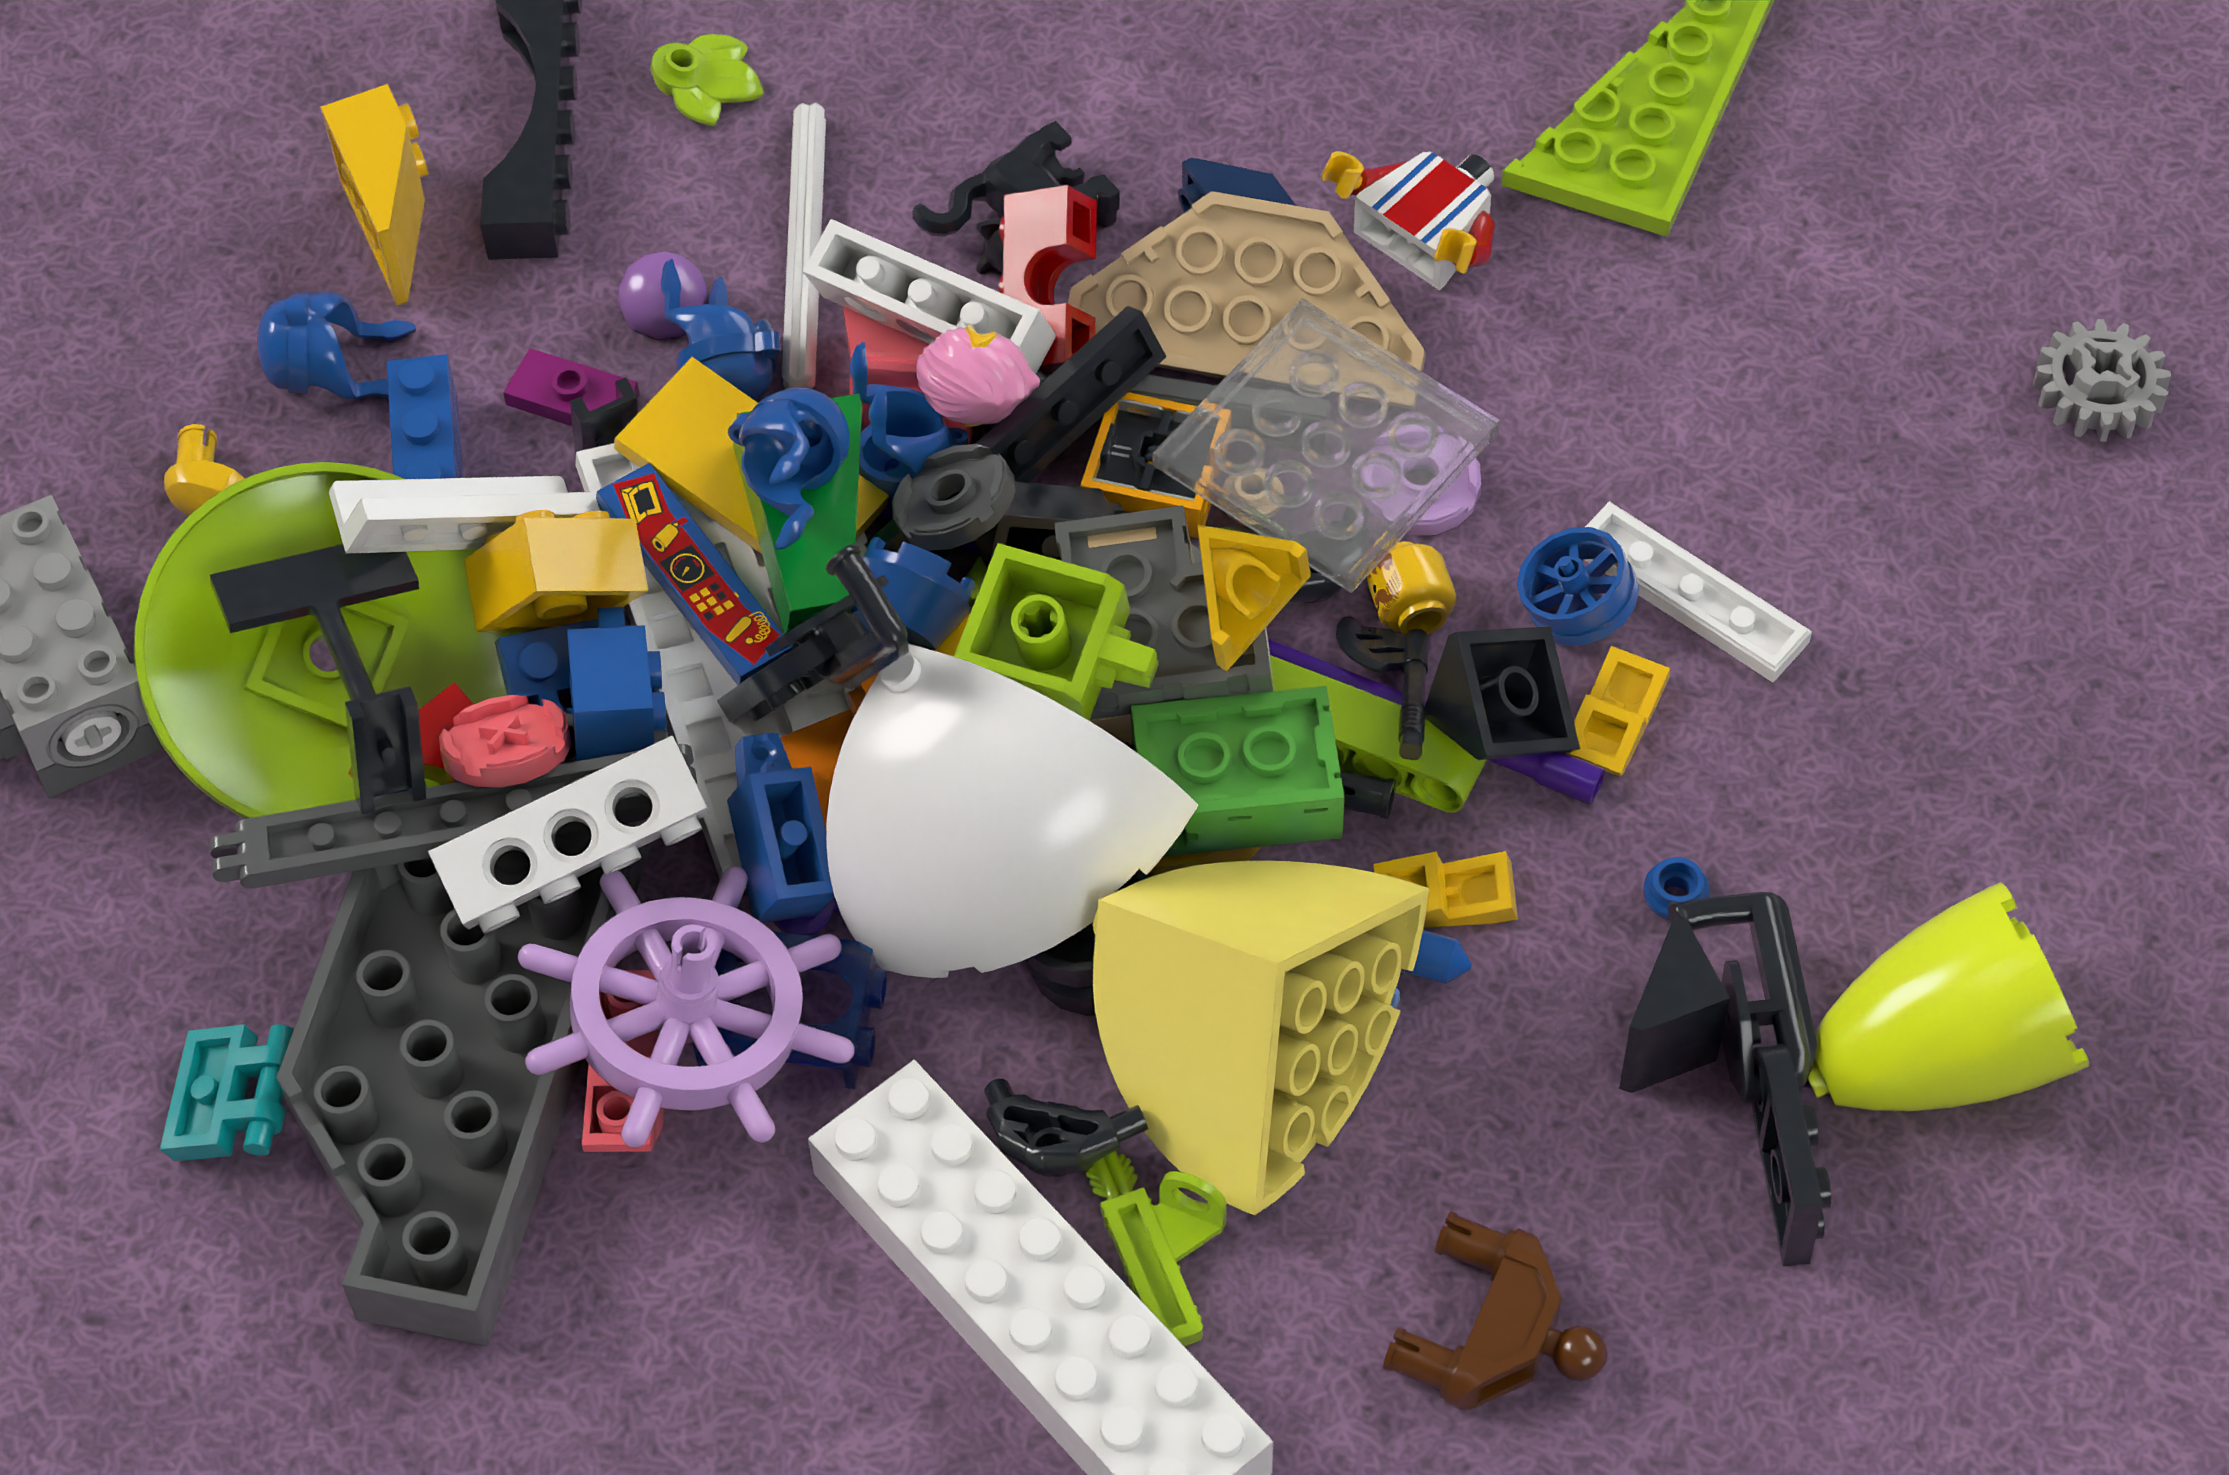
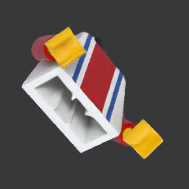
M1339 151L1332 153L1320 178L1323 181L1336 183L1335 190L1341 198L1347 199L1350 195L1355 196V234L1438 290L1446 285L1455 271L1465 274L1469 267L1483 266L1489 261L1495 222L1490 216L1491 194L1486 187L1493 181L1494 172L1488 162L1482 157L1471 154L1457 167H1454L1433 152H1422L1408 162L1404 161L1371 169L1363 167L1358 159L1348 153Z

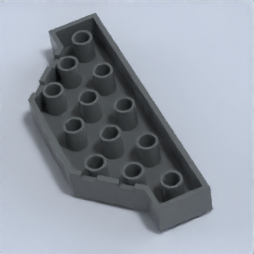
M566 714L572 746L565 760L560 764L576 762L573 716L571 714ZM654 731V744L668 738V732ZM647 820L625 823L623 825L636 827L644 824ZM591 830L555 836L556 850L566 856H576L583 853L590 845L592 838ZM653 841L637 848L642 857L640 860L619 870L624 874L635 894L637 893ZM518 850L503 853L497 859L494 866V874L497 881L504 885H516L522 882L530 871V859L526 853ZM431 858L352 871L277 1074V1079L291 1115L361 1230L342 1283L356 1320L488 1346L581 1060L542 1075L532 1074L527 1069L525 1060L531 1050L573 1034L570 1019L572 983L525 969L518 960V953L524 945L537 944L579 957L590 937L603 924L617 915L600 886V878L604 873L601 866L577 877L581 887L576 891L547 904H544L540 895L516 906L520 917L487 933H483L479 924L470 929H467L462 924Z

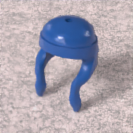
M674 259L666 261L661 277V291L665 302L664 314L670 323L681 327L689 339V345L679 352L676 359L677 370L679 371L693 357L754 401L761 398L767 392L772 382L773 372L776 369L777 355L781 353L779 332L773 331V327L767 319H761L757 323H753L752 319L744 311L727 306L728 293L722 277H718L714 281L708 304L680 307V278L674 264Z
M332 292L290 295V298L278 300L267 307L259 323L257 348L264 375L272 385L279 389L288 390L289 393L309 394V386L313 385L329 390L345 399H362L372 396L389 399L388 379L360 383L354 381L348 371L337 336L330 323L344 327L353 336L358 338L382 339L388 342L396 341L416 331L415 324L401 320H392L381 324L362 322L348 298L342 294Z
M862 342L856 346L850 360L853 394L859 393L861 402L870 404L868 416L871 420V424L861 432L859 475L888 494V503L892 504L891 502L898 485L908 473L913 480L918 473L924 470L926 458L953 446L968 445L969 435L964 429L948 428L945 425L944 417L932 408L921 392L911 388L889 385H867L865 342Z
M787 388L767 396L753 408L750 414L741 413L728 428L730 439L744 447L741 468L748 486L760 499L790 516L783 525L775 543V549L779 550L795 543L801 537L806 523L813 517V507L802 498L801 490L816 489L829 483L848 455L850 433L843 412L837 403L828 396L810 388Z

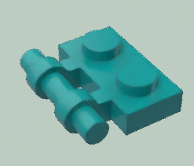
M245 1024L189 1030L160 1150L173 1161L231 1156L236 1132L247 1131L243 1150L255 1156L268 1155L274 1134L282 1131L286 1109L281 1105L283 1092L278 1082L277 1074L294 1029L282 1024L272 1025L267 1044L257 1046L258 1036ZM259 1077L254 1099L244 1100L249 1078Z

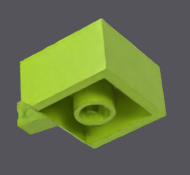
M997 543L954 654L956 658L984 667L1052 699L1088 721L1091 718L1102 687L1112 688L1114 680L1150 688L1159 665L1155 649L1130 641V631L1124 629L1131 611L1124 584L1107 573Z

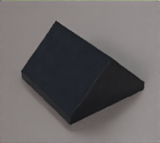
M1551 626L1461 631L1448 635L1424 707L1426 711L1425 719L1477 760L1570 753L1580 749Z
M1674 916L1630 1024L1619 1085L1621 1090L1633 1093L1717 1061L1730 997L1687 920Z

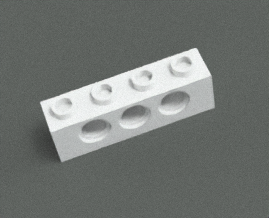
M830 219L802 271L823 298L927 344L934 342L937 337H940L947 330H954L959 327L966 328L968 324L973 326L979 334L995 331L1010 339L1020 348L1030 369L1035 374L1057 336L1039 309Z
M672 735L428 851L462 924L467 929L479 924L483 933H487L520 917L516 906L540 895L544 904H547L576 891L581 887L577 877L601 866L605 875H608L635 863L642 858L637 848L662 837L665 845L669 846L694 835L702 829L698 819L709 815V811ZM629 793H641L652 801L651 816L640 826H625L618 822L615 817V808L618 801ZM573 821L586 824L591 829L592 838L590 845L583 853L576 856H566L556 850L555 836L561 826ZM511 850L526 853L530 859V871L527 877L516 885H504L498 882L494 874V866L497 859L503 853Z

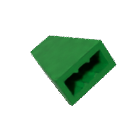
M859 393L830 398L837 403L847 421L850 433L848 455L829 483L816 489L801 490L802 498L813 507L814 514L806 523L801 537L785 549H775V543L783 525L790 516L760 499L748 486L741 468L744 447L733 442L784 634L849 595L837 576L827 573L826 565L838 551L856 542L862 402Z

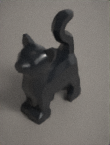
M1054 121L1026 136L1010 152L991 161L982 173L966 179L955 187L950 194L948 212L935 213L920 203L914 206L912 215L913 220L922 231L931 236L945 237L957 233L971 218L973 201H985L1003 217L1004 195L1068 185L1097 201L1096 224L1106 228L1116 223L1117 210L1120 209V190L1105 174L1091 177L1084 183L1085 172L1081 168L1072 170L1070 167L1063 168L1055 151L1061 152L1072 145V137ZM999 218L985 220L977 224V230L984 237V254L976 267V271L979 274L993 269L1003 272L1004 245L1000 238L1001 219Z

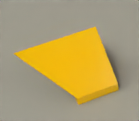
M1197 524L1216 664L1227 672L1311 577L1307 549L1296 541Z

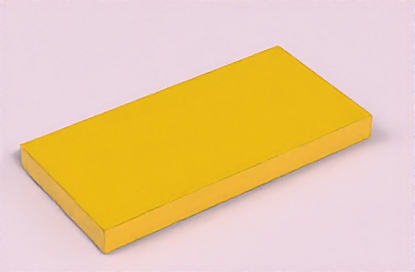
M691 357L615 437L614 449L638 467L650 463L669 489L762 554L734 451L733 441L728 435V428L736 419L737 413L752 411L758 403ZM859 475L856 540L887 507L889 499L888 494L878 489L861 475Z

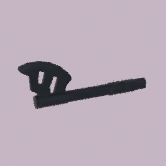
M1351 616L1343 617L1337 624L1336 640L1340 649L1351 660L1377 673L1403 671L1402 707L1400 709L1398 735L1400 743L1399 754L1403 759H1419L1422 755V745L1425 738L1426 711L1424 705L1429 657L1428 634L1422 629H1411L1404 637L1397 635L1391 629L1363 626Z

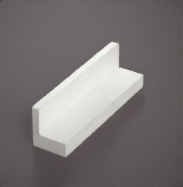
M560 476L335 481L329 490L346 554L479 549L486 544L487 537L504 532L516 523L517 516L529 511L550 510L554 512L555 518H573L584 512L600 510L594 492H567L564 479Z

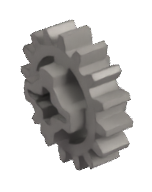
M2097 319L2092 331H2087L2080 322L2072 323L2069 337L2056 331L2052 335L2050 346L2042 347L2033 381V389L2041 391L2038 405L2041 409L2056 408L2053 423L2056 426L2064 424L2069 420L2075 423L2074 436H2083L2089 428L2096 430L2100 442H2106L2110 430L2117 429L2124 439H2129L2132 437L2135 424L2148 429L2152 425L2155 413L2161 414L2168 395L2167 388L2171 378V371L2162 369L2165 359L2164 352L2154 351L2148 353L2147 348L2151 338L2148 335L2140 336L2135 340L2129 338V325L2125 323L2121 324L2116 332L2107 331L2104 319Z

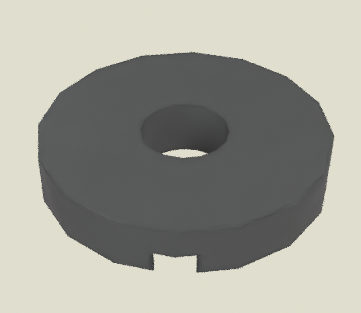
M971 444L944 449L926 458L924 470L918 473L913 480L908 473L900 482L891 502L893 519L910 544L928 551L953 549L974 541L992 529L1006 514L1016 492L1014 475L1000 454L999 456L992 454L989 447ZM960 492L957 496L953 497L952 499L946 500L952 494Z

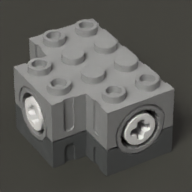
M52 494L0 516V759L5 758L7 760L27 751L48 798L164 749L149 722L141 701L136 667L131 662L124 642L111 616L108 614L89 570L86 569L67 525L64 524Z

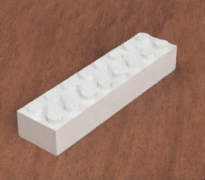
M915 1060L911 1061L808 1138L814 1175L1087 1475L1272 1474L1273 1441Z

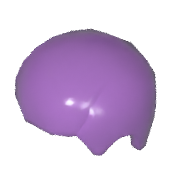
M668 251L644 254L628 266L618 289V307L629 328L657 340L677 338L686 333L681 327L670 323L664 314L665 302L661 291V277L666 261L674 259V264L680 278V307L706 305L709 299L708 288L700 270L684 256Z

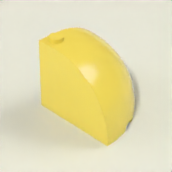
M1234 861L1196 865L1154 875L1098 900V909L1093 921L1095 933L1093 994L1102 1046L1110 1070L1129 1108L1139 1105L1149 1130L1144 1131L1145 1134L1180 1172L1192 1174L1207 1181L1223 1194L1227 1204L1252 1215H1256L1274 1203L1304 1176V1165L1301 1162L1316 1143L1326 1147L1332 1143L1356 1107L1384 1054L1401 1011L1393 1008L1390 1004L1401 969L1414 970L1425 922L1429 888L1398 878L1341 866L1294 861Z

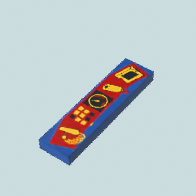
M650 463L597 491L596 500L598 506L602 511H607L610 518L636 519L643 564L737 685L793 650L791 645L771 657L768 656L764 648L784 634Z

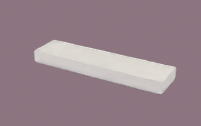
M1610 501L1585 526L1609 533L1621 545L1626 554L1627 561L1635 571L1639 586V596L1771 682H1774L1809 644L1812 634L1811 630ZM1585 559V561H1587L1588 563H1591L1594 560ZM1615 563L1605 574L1616 576L1619 564Z

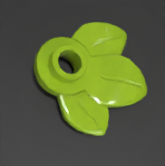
M720 34L702 35L688 45L683 43L665 44L659 47L653 54L650 69L656 86L666 95L673 97L676 108L683 115L696 122L715 126L720 115L721 103L753 101L761 98L763 94L762 85L755 71L742 61L748 47L737 38Z

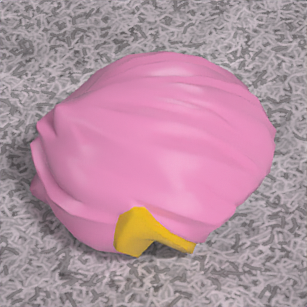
M969 324L966 328L959 327L954 330H947L941 334L940 337H937L934 342L923 349V353L919 355L917 360L916 373L919 380L918 385L927 402L941 416L954 422H960L965 427L1000 422L1010 415L1017 405L1027 399L1040 384L1039 377L1030 369L1026 358L1015 343L995 331L979 334Z

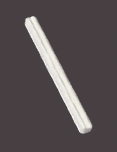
M801 103L794 109L782 358L783 385L786 389H812L816 378L819 292L802 271L821 238L826 119L824 117V108L817 103L810 106Z

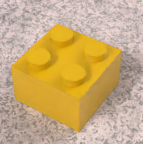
M534 510L520 514L516 517L514 525L504 532L487 537L484 546L464 559L476 632L536 631L597 619V608L624 607L648 592L636 519L610 518L607 511L584 512L573 518H555L554 512L550 510Z

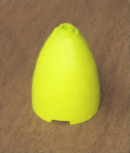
M2002 882L1949 907L1914 929L1884 952L1845 990L1828 1010L1815 1030L1817 1051L1808 1081L1817 1098L1829 1093L1835 1105L1878 1111H1920L1954 1108L1992 1101L2028 1091L2089 1067V1060L2083 1048L2077 1050L2071 1039L2067 1041L2066 1036L2075 1033L2074 1029H2077V1026L2034 934H2030L2023 921L2018 922L2015 917L2009 919L2007 912L2016 909L2017 906L2013 896Z

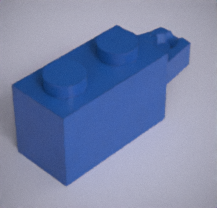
M623 607L597 608L598 628L567 630L576 761L640 751L654 744V731H666L664 692H652L654 689H662L660 651L647 650L645 625L625 626Z
M779 733L741 737L734 746L737 788L727 799L741 866L748 877L746 888L752 915L761 923L816 916L835 896L828 868L827 834L812 768L792 769Z

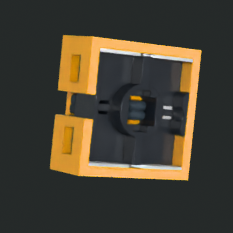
M1128 392L1104 414L1080 487L1101 489L1107 501L1121 504L1124 512H1139L1183 505L1189 536L1199 539L1197 524L1205 526L1213 501V481L1219 482L1231 444V413Z

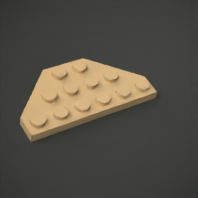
M1211 191L1191 205L1192 208L1163 228L1162 226L1158 227L1123 251L1120 258L1095 275H1088L1070 289L1068 304L1096 317L1095 335L1125 307L1130 306L1142 311L1167 356L1156 367L1405 412H1415L1426 357L1425 350L1394 308L1382 287L1354 250L1329 211Z

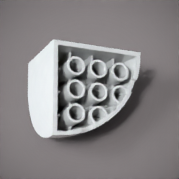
M908 644L909 651L905 656L879 672L852 720L838 757L829 795L826 839L828 868L833 893L851 935L861 949L884 970L907 976L928 978L948 977L949 971L975 967L981 973L993 971L1021 962L1048 950L1092 923L1098 909V900L1116 892L1138 869L1147 875L1181 834L1197 809L1198 804L1174 781L1144 757L1100 727L1052 699L984 667L947 654Z

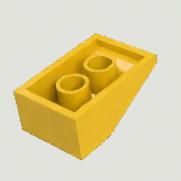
M388 84L321 106V111L340 182L392 297L398 306L408 302L425 202L420 177L426 176L429 173L418 143H411V139L419 137L413 113L408 103L400 106L397 105Z

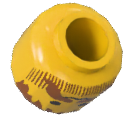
M1402 541L1388 546L1371 565L1366 577L1368 588L1381 623L1394 632H1401L1404 635L1411 629H1422L1427 634L1440 629L1446 623L1448 615L1452 612L1457 600L1453 583L1441 553L1429 545Z

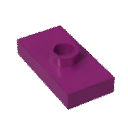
M529 348L503 394L507 406L572 426L571 400L582 397L589 411L616 400L615 382L624 377ZM628 379L638 399L640 396L638 382Z

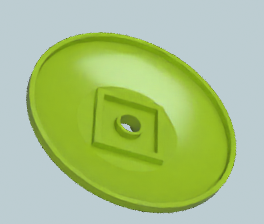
M332 462L300 463L252 475L225 488L189 515L163 547L148 575L140 599L135 624L134 660L141 701L149 722L162 747L186 777L216 803L244 819L356 800L353 779L348 774L351 768L345 702L350 701V698L338 670L331 672L320 670L310 659V648L315 643L325 640L315 616L307 615L230 634L212 589L210 574L343 544L329 495V490L335 481L403 479L399 476L375 468ZM478 549L406 551L419 579L418 590L340 608L376 694L410 686L417 700L418 710L453 682L460 687L473 704L486 699L507 696L494 642L500 637L520 634L521 631L476 632L464 559ZM425 779L427 787L440 785L435 781Z

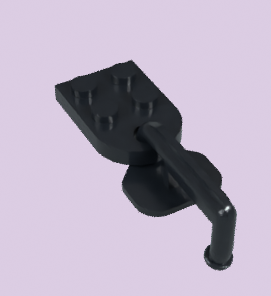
M853 544L841 549L826 565L827 573L836 575L849 595L765 647L766 653L771 657L796 642L799 645L753 674L717 700L729 722H732L746 712H749L756 722L805 691V688L808 690L825 679L831 683L853 689L908 653L906 627L882 589L889 582L884 575L878 578L874 577L861 558V548L858 545ZM857 606L858 611L849 615L847 611Z
M1752 892L1706 897L1681 904L1676 901L1670 902L1668 905V915L1671 923L1674 916L1687 920L1693 931L1723 925L1749 923L1765 1000L1748 1001L1739 962L1737 960L1725 961L1721 983L1728 993L1730 1000L1722 1033V1041L1730 1081L1743 1102L1752 1103L1755 1131L1782 1265L1784 1267L1810 1264L1815 1239L1824 1238L1825 1226L1822 1209L1831 1207V1187L1826 1167H1815L1811 1147L1818 1145V1125L1814 1107L1812 1105L1802 1106L1799 1092L1811 1073L1817 1051V1040L1789 908L1779 895L1772 892ZM1773 1025L1777 1045L1761 1046L1753 1049V1045L1761 1044L1759 1026Z

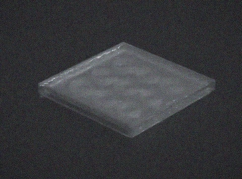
M1302 298L1153 452V466L1260 535L1298 542L1307 549L1308 562L1311 568L1352 593L1498 434L1500 420Z

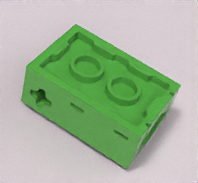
M1327 686L1131 705L1132 750L1161 770L1198 804L1197 809L1183 831L1164 856L1342 838L1344 792L1342 779L1340 778L1331 711H1329L1330 704Z

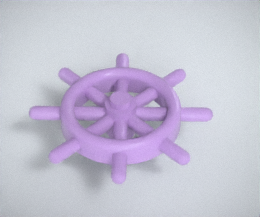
M739 866L726 868L712 901L699 898L676 897L641 904L621 871L608 875L603 873L600 878V886L617 915L603 924L590 937L579 957L537 944L524 945L518 953V960L525 969L572 983L570 1019L573 1034L531 1050L525 1060L527 1069L532 1074L542 1075L585 1058L595 1072L608 1084L634 1099L621 1133L624 1143L629 1147L638 1148L645 1144L660 1107L675 1110H702L731 1104L754 1141L767 1142L775 1133V1125L755 1091L762 1088L776 1075L789 1057L792 1049L836 1063H846L854 1055V1045L851 1040L799 1024L803 1002L799 973L835 959L841 952L840 940L835 935L826 934L787 949L782 941L763 923L737 909L748 880L747 873ZM665 941H672V953L667 947ZM721 949L734 954L748 964L718 976L714 968ZM638 950L656 980L614 967L626 956ZM766 987L771 999L773 1015L727 1001ZM599 992L637 1002L644 1006L606 1020L600 1005ZM717 1027L758 1040L747 1050L734 1057ZM654 1030L660 1032L650 1058L639 1054L624 1043ZM694 1042L707 1066L698 1067L676 1066L684 1045Z

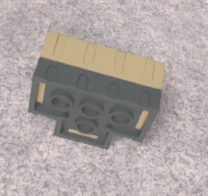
M1183 505L1055 523L1056 542L1061 561L1107 573L1125 585L1131 611L1124 629L1130 631V641L1155 649L1157 660H1159V665L1150 688L1114 680L1112 688L1102 687L1089 720L1091 723L1100 727L1122 743L1129 742V745H1132L1131 705L1275 691L1267 627L1227 672L1216 664L1210 633L1202 562H1194Z

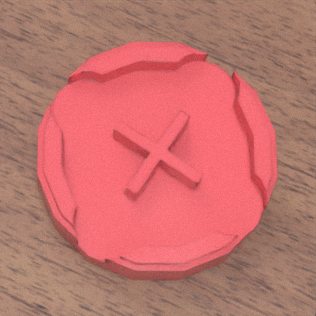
M519 695L486 699L469 706L453 718L454 727L448 732L443 729L439 736L444 769L456 781L474 787L501 788L526 783L545 775L565 760L572 746L566 713L554 702L542 699L543 706L528 704L527 696Z

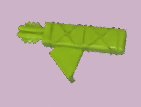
M1115 1150L1095 1162L1086 1173V1176L1091 1179L1089 1184L1095 1187L1093 1188V1193L1107 1198L1106 1201L1100 1202L1101 1214L1104 1218V1225L1107 1228L1108 1235L1112 1238L1124 1266V1273L1128 1276V1283L1132 1286V1292L1183 1346L1198 1342L1203 1337L1201 1315H1198V1308L1191 1299L1177 1262L1223 1232L1227 1223L1226 1199L1217 1188L1207 1181L1192 1174L1172 1171L1164 1175L1160 1184V1203L1152 1205L1151 1198H1148L1144 1187L1132 1190L1138 1176L1133 1174L1134 1167L1129 1166L1131 1163L1130 1158H1125L1124 1154H1120L1118 1157ZM1178 1188L1191 1190L1202 1196L1208 1203L1193 1200L1183 1194Z

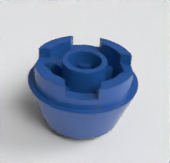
M879 537L872 538L864 557L861 558L875 578L884 575L888 580L889 584L882 589L906 627L907 643L935 651L971 613L972 609L968 603L976 587L974 580L963 577L961 583L952 579L947 575L951 563L920 547L902 542L898 553L884 550L885 542ZM857 606L851 608V614L858 611Z

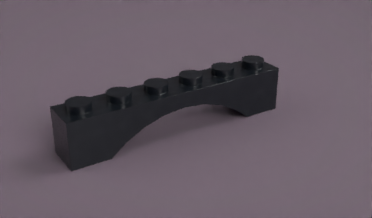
M495 0L503 39L520 54L534 76L536 88L531 113L519 139L505 158L483 178L480 226L488 260L559 257L560 235L570 234L568 200H562V190L572 189L573 169L571 155L564 154L565 145L575 144L573 110H567V101L577 100L578 86L575 66H569V58L579 57L580 54L578 23L571 21L572 14L582 13V0Z

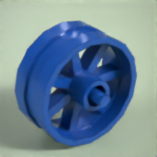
M1593 527L1569 528L1547 537L1535 546L1520 567L1517 580L1520 600L1525 609L1530 613L1536 627L1551 626L1554 641L1564 646L1587 645L1608 637L1624 625L1636 607L1639 593L1635 571L1627 561L1626 554L1621 545L1609 533ZM1585 559H1594L1587 567L1583 564ZM1615 563L1619 564L1616 576L1601 577ZM1548 582L1556 585V587L1542 592ZM1561 603L1557 614H1550L1544 611Z

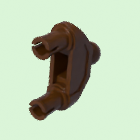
M1451 1211L1445 1220V1224H1448L1447 1227L1443 1226L1439 1234L1435 1253L1447 1255L1492 1273L1491 1280L1493 1283L1465 1346L1459 1345L1456 1350L1407 1332L1405 1328L1398 1327L1393 1336V1339L1396 1341L1395 1343L1390 1342L1384 1359L1383 1369L1389 1372L1392 1370L1440 1390V1398L1445 1399L1446 1404L1465 1410L1479 1407L1533 1382L1544 1355L1552 1357L1558 1371L1569 1380L1583 1382L1599 1374L1606 1364L1608 1355L1606 1345L1600 1334L1590 1327L1578 1325L1565 1329L1563 1332L1555 1329L1558 1323L1562 1298L1538 1238L1534 1234L1520 1228L1516 1231L1510 1229L1507 1234L1460 1217L1457 1213Z

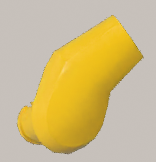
M201 424L187 425L179 431L176 464L171 466L164 476V489L170 502L188 516L211 497L245 479L234 469L214 462L217 435L210 428L206 433L205 445H203L205 426Z

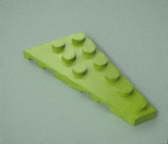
M1685 0V6L1667 23L1661 21L1649 32L1648 41L1634 54L1629 51L1573 104V112L1555 129L1548 127L1536 139L1535 147L1521 161L1515 158L1502 171L1501 186L1668 237L1775 0Z

